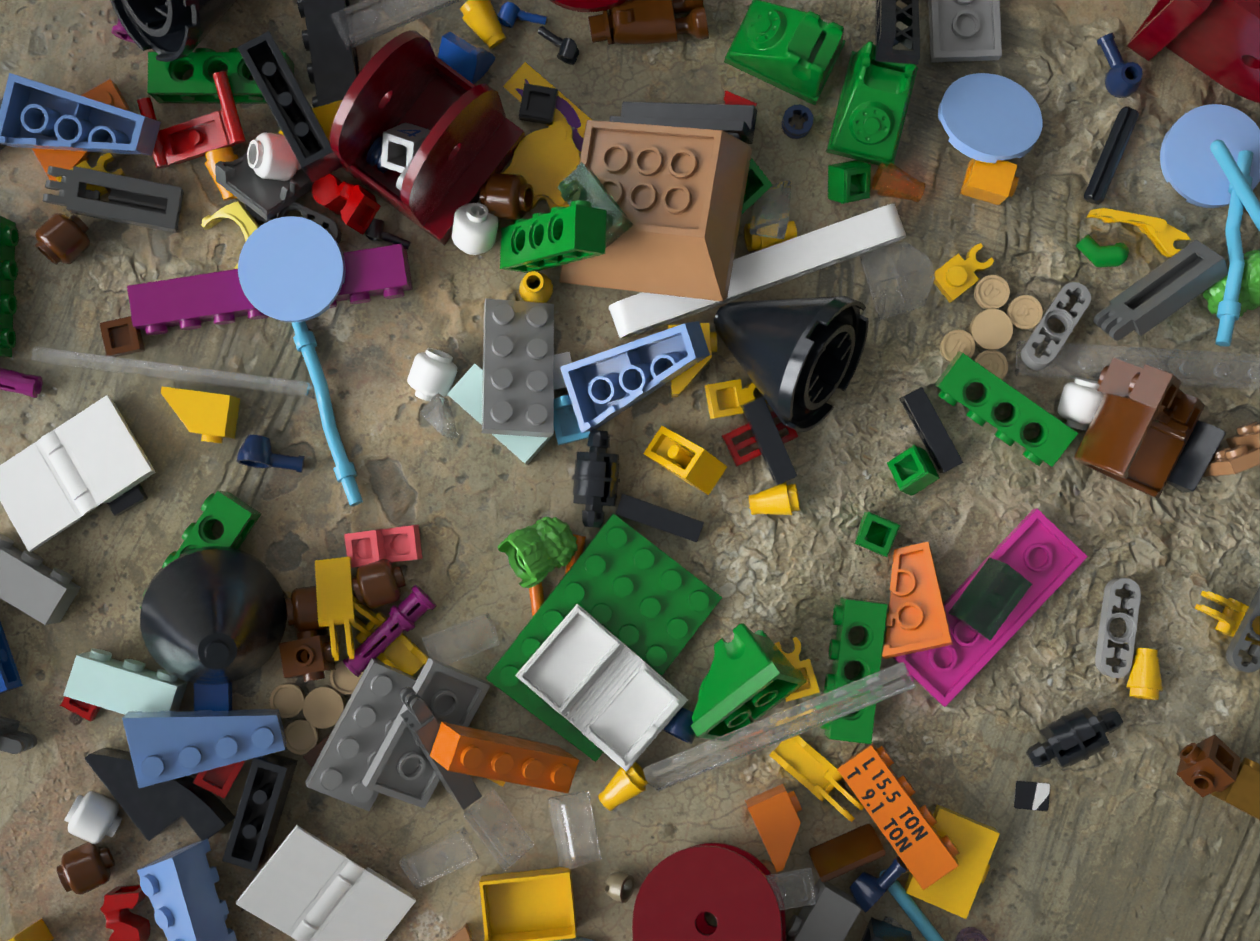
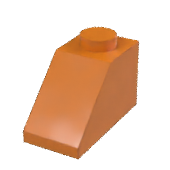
M781 784L745 800L777 873L784 870L801 824L797 812L802 810L794 790L787 793L784 785Z

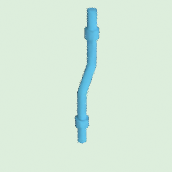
M1243 150L1239 152L1237 165L1251 187L1253 178L1250 177V170L1254 153ZM1231 183L1228 190L1231 194L1225 227L1229 270L1223 301L1219 302L1216 316L1220 321L1215 344L1224 347L1231 345L1234 323L1239 320L1241 303L1238 300L1245 266L1240 232L1244 205Z
M306 321L291 322L295 332L293 339L297 351L302 352L314 386L323 431L336 465L333 470L337 482H342L349 505H359L363 500L355 480L357 473L353 462L348 460L336 426L328 384L315 350L317 346L315 336L312 331L308 330Z

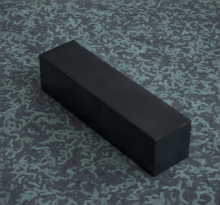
M923 387L899 398L939 473H945L964 463Z
M760 396L742 404L741 407L774 484L779 485L797 477L764 397Z
M622 494L616 511L617 515L694 542L698 541L704 522L625 494Z

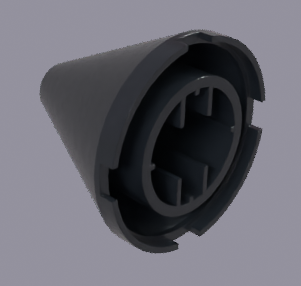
M237 0L110 1L121 24L137 46L143 51L152 49L159 55H156V60L170 62L188 56Z
M848 296L729 302L718 309L714 317V324L716 325L717 334L780 421L798 432H807L820 424L833 410L834 406L827 402L835 390L838 388L845 392L864 350L869 320L867 317L860 315V309L864 311L866 308L862 302Z
M208 546L180 554L179 558L169 563L166 567H162L153 577L145 591L140 613L142 637L154 660L175 677L202 685H219L234 682L257 671L277 650L284 635L287 620V608L282 588L274 575L266 568V565L249 553L223 546Z

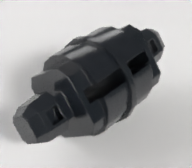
M591 430L587 446L590 447L589 452H577V459L575 460L574 475H572V479H574L573 503L585 504V510H582L584 527L601 528L605 516L603 506H615L618 482H620V479H618L619 455L607 453V448H610L608 431Z
M1087 707L1082 710L1078 709L1066 716H1060V719L1040 730L1045 742L1042 744L1038 742L1031 746L1026 754L1034 767L1050 764L1052 759L1062 769L1072 766L1082 760H1088L1090 756L1109 746L1110 743L1105 733H1112L1119 729L1123 724V720L1115 708L1098 712V716H1095Z

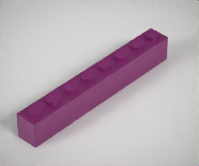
M402 244L344 252L345 281L330 308L336 307L337 301L350 300V304H362L370 302V296L384 294L385 299H394L405 296L404 291L413 290L406 248ZM238 269L127 286L133 327L146 331L147 335L165 334L168 332V327L180 326L181 330L198 329L202 327L201 322L214 321L216 325L231 324L236 322L235 317L246 315L251 320L269 317L255 308L245 296L239 281Z

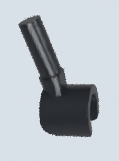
M541 26L538 29V34L560 48L557 58L564 63L574 65L579 55V49L575 41L570 38L562 39Z
M374 218L365 231L366 237L372 241L383 240L395 245L402 244L407 250L411 244L408 240L388 232H383L384 221Z

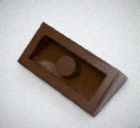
M871 824L860 826L809 849V855L814 867L824 883L882 858L887 854Z

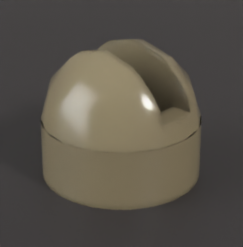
M623 872L610 874L606 879L608 886H606L605 891L607 895L615 901L626 903L634 889L633 876Z

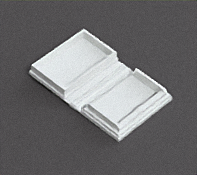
M106 395L0 465V502L27 550L32 552L79 521L80 517L86 515L100 504L112 502L156 472L116 404L111 400L110 396Z
M578 603L515 675L626 772L688 701L682 693Z
M296 825L239 897L236 905L281 930L296 941H385L414 905L416 899L412 897L411 893L371 868H363L346 858V855Z

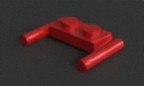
M226 71L212 74L222 110L162 130L159 129L152 154L157 169L169 167L171 164H181L205 156V153L209 151L233 147L235 144L246 141ZM151 98L138 99L137 103L140 114L157 121Z

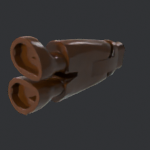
M629 0L609 9V13L607 10H604L603 14L588 16L593 43L608 40V45L615 43L623 45L678 42L679 34H691L700 40L709 39L703 0ZM689 13L685 17H675L676 14Z

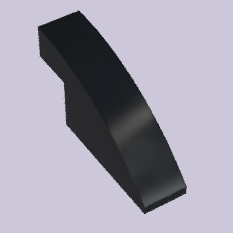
M102 748L84 758L148 842L165 831L182 816L201 841L211 838L235 819V816L212 792L194 784L195 779L189 775L139 788L130 752Z

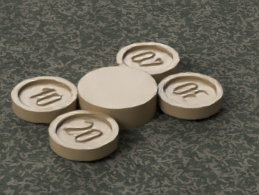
M997 275L983 277L974 288V297L976 302L987 310L978 313L972 319L969 333L958 329L945 334L940 342L941 355L948 362H951L959 351L971 358L975 352L976 345L986 351L979 353L974 361L1002 380L1008 372V362L1006 357L1001 352L996 351V349L1002 348L1010 341L1013 327L1027 330L1035 327L1040 322L1043 315L1040 302L1029 295L1016 297L1009 303L1006 314L997 308L1002 307L1009 298L1010 289L1008 283Z
M340 661L335 665L336 670H331L330 673L332 686L324 685L310 691L306 697L303 690L293 683H284L273 690L270 696L271 709H279L281 718H292L302 710L305 719H298L290 723L284 731L287 742L286 747L294 754L303 755L307 754L318 744V728H329L337 723L346 706V699L343 694L349 695L353 693L364 671L357 677L344 665L343 661Z

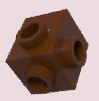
M318 630L297 633V640L279 643L284 678L303 676L304 682L324 679V672L336 670V661H334V657L332 658L329 635H318Z
M1213 735L1198 744L1191 743L1181 751V760L1176 774L1181 777L1186 785L1193 788L1203 798L1215 791H1224L1231 783L1236 781L1241 758L1216 735Z

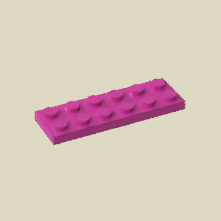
M1033 509L944 602L954 645L892 658L942 706L946 707L1088 556L1041 511Z

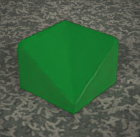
M854 160L828 165V199L844 204L870 198L871 164Z
M913 445L887 462L900 491L910 496L915 495L940 479L928 453L916 445Z
M864 512L854 544L883 557H888L900 525L871 512Z

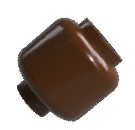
M492 174L488 178L486 185H482L480 189L481 204L488 208V213L498 217V219H521L533 206V188L519 174Z
M56 213L35 232L38 241L35 246L55 265L59 262L71 264L90 246L89 237L86 235L89 228L74 214L67 217L64 214Z
M387 559L360 566L357 569L356 577L352 578L353 588L359 604L365 603L371 609L398 601L401 598L400 588L406 586L401 567L394 568Z
M316 586L296 588L292 591L291 598H286L288 626L294 625L299 633L329 628V626L319 627Z
M86 842L64 853L61 858V865L57 866L56 869L64 889L67 892L73 891L76 894L82 895L106 884L110 880V867L115 866V861L107 846L101 849L98 844Z

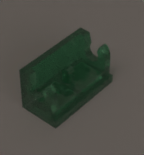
M581 162L557 188L569 206L572 201L582 200L592 202L593 208L607 210V248L634 224L594 172Z
M989 557L951 608L949 614L965 623L973 632L990 641L1032 583L1008 564Z

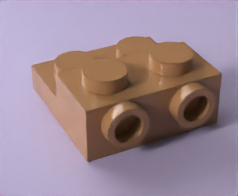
M1254 421L1236 428L1238 434L1226 438L1229 447L1216 451L1204 476L1237 474L1259 465L1260 422Z

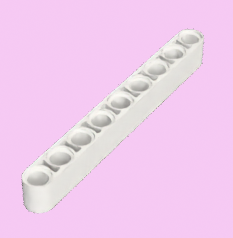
M888 204L734 259L728 297L723 302L642 292L609 305V310L619 338H630L904 239L906 233L895 204Z

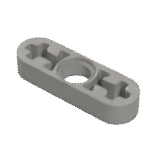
M1071 282L1066 284L1057 294L1021 350L1022 361L1027 367L1034 370L1044 369L1057 356L1091 302V294L1086 286L1081 283ZM1075 295L1077 297L1076 303L1067 312L1063 308L1068 303L1070 296ZM1052 318L1060 320L1064 324V332L1060 334L1052 332L1048 328L1047 321ZM1043 340L1049 342L1042 356L1037 358L1034 355L1035 349Z
M1119 577L1110 580L1105 586L1095 665L1100 673L1112 678L1124 677L1132 667L1141 590L1134 580ZM1124 584V589L1129 591V597H1124L1121 603V597L1115 596L1116 589H1122ZM1121 606V608L1128 609V614L1117 611L1112 612V608H1120ZM1120 617L1126 623V631L1122 636L1114 637L1110 632L1109 626L1113 619ZM1108 641L1123 644V648L1108 646ZM1115 651V657L1120 659V665H1115L1112 670V666L1106 664L1107 658H1113Z

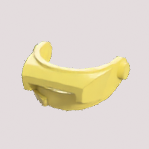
M239 201L224 206L212 216L204 217L201 224L204 230H208L221 220L230 218L240 226L245 236V242L260 227L245 208V204Z

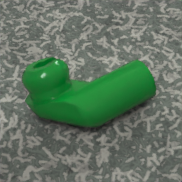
M1089 234L1075 245L1094 266L1099 268L1118 267L1127 261L1129 255V248L1124 243L1100 246Z

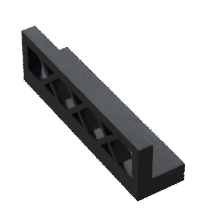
M876 0L875 61L918 65L920 60L919 0H900L907 5L903 9L896 5V2L899 0ZM900 21L908 26V28L900 30L896 27V23ZM901 43L910 50L893 49V46Z
M623 101L621 116H610L609 122L723 130L747 144H753L757 109L754 105Z

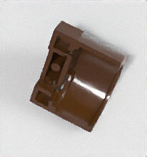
M1113 357L1110 366H1105L1099 376L1098 384L1100 386L1098 391L1104 397L1074 458L1103 475L1158 499L1205 405L1198 398L1185 394L1180 390L1179 387L1182 382L1175 375L1146 364L1141 368Z

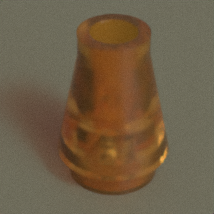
M893 163L889 165L880 164L871 185L872 190L878 191V196L906 199L914 202L920 201L926 187L924 182L917 180Z

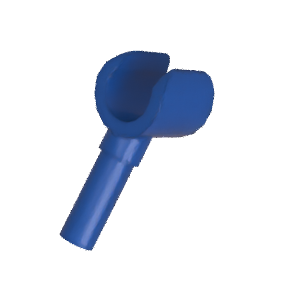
M512 2L504 3L498 13L500 24L509 28L514 26L516 19L545 25L547 18L546 16L520 10Z

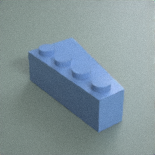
M9 73L0 108V144L21 148L152 156L161 122Z
M700 322L684 323L561 366L560 369L581 433L601 427L709 356Z
M279 709L198 710L190 712L129 711L122 718L139 788L283 751L287 743Z
M208 838L171 851L137 870L140 876L141 889L149 897L155 910V921L163 929L168 941H237L235 932L226 927L225 921L229 913L226 900L218 898L214 883L220 880L217 869L214 866L209 867L206 853L211 851Z

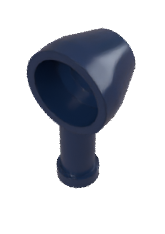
M1109 33L1097 40V44L1101 46L1111 68L1105 76V86L1111 95L1117 98H1126L1138 90L1142 82L1143 71L1137 63L1124 62L1114 41V34ZM1125 71H1129L1132 74L1133 80L1125 76Z
M248 435L237 455V462L245 466L255 468L277 467L296 470L299 473L303 471L305 456L301 455L296 457L272 453L270 439L260 435Z
M682 707L664 727L663 731L692 744L696 736L690 726L693 724V712Z
M899 856L893 859V863L879 878L863 872L849 887L855 901L865 913L903 873L905 874L909 871Z

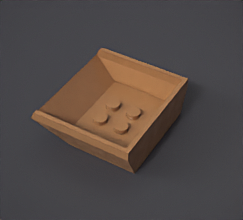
M587 120L573 201L592 202L593 208L607 210L605 254L562 265L559 282L723 302L728 297L752 154L750 145L723 130Z

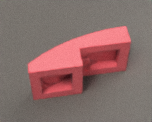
M419 525L344 534L347 557L351 556V568L360 567L382 559H387L391 563L423 559Z

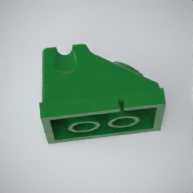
M753 0L725 56L724 63L810 104L816 105L846 41L843 40L844 27L835 22L826 23L821 19L820 15L812 11L805 12L761 0Z
M872 41L867 42L857 52L852 51L826 152L891 169L894 165L918 70L917 65L875 61V45Z
M741 623L733 629L734 639L731 642L727 643L721 638L714 644V659L708 674L701 683L698 702L692 715L693 724L690 725L698 738L729 742L754 723L752 718L758 720L807 682L801 671L791 665L763 630H757L753 633L746 624Z

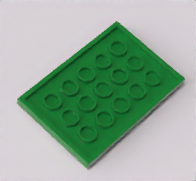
M612 513L488 673L486 679L596 762L603 751L515 676L517 672L578 603L662 676L722 597Z

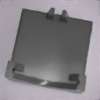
M247 153L232 162L219 161L215 164L216 182L265 220H269L310 191L314 183L311 182L303 169L297 170L293 178L288 181L263 179L257 176L254 169L249 166Z

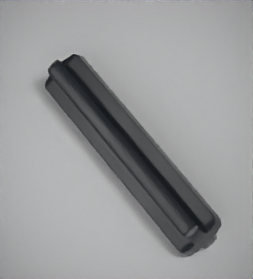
M1123 107L1119 111L1085 191L1084 200L1099 205L1104 201L1138 120L1139 112L1137 110Z

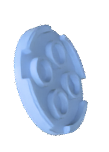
M976 73L957 79L945 91L938 108V120L941 121L944 130L950 137L948 141L966 156L986 163L995 164L997 160L1020 159L1024 157L1034 147L1043 127L1041 110L1033 96L1013 80L996 74Z
M1208 104L1194 108L1181 116L1166 133L1160 150L1162 173L1166 182H1170L1172 187L1186 199V202L1204 208H1219L1230 205L1231 194L1228 192L1230 182L1210 149L1211 143L1215 140L1224 141L1236 163L1240 151L1248 150L1253 152L1250 177L1253 178L1252 190L1260 182V129L1249 116L1236 108L1222 104Z
M286 216L264 223L248 237L239 257L238 276L247 299L263 314L284 322L308 321L326 312L338 296L345 281V260L335 238L321 225L302 217Z

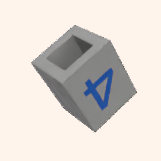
M405 122L384 131L381 167L402 173L431 130Z

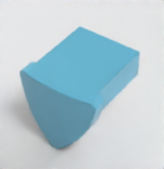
M563 395L554 399V430L558 445L587 439L590 431L581 433L569 395Z

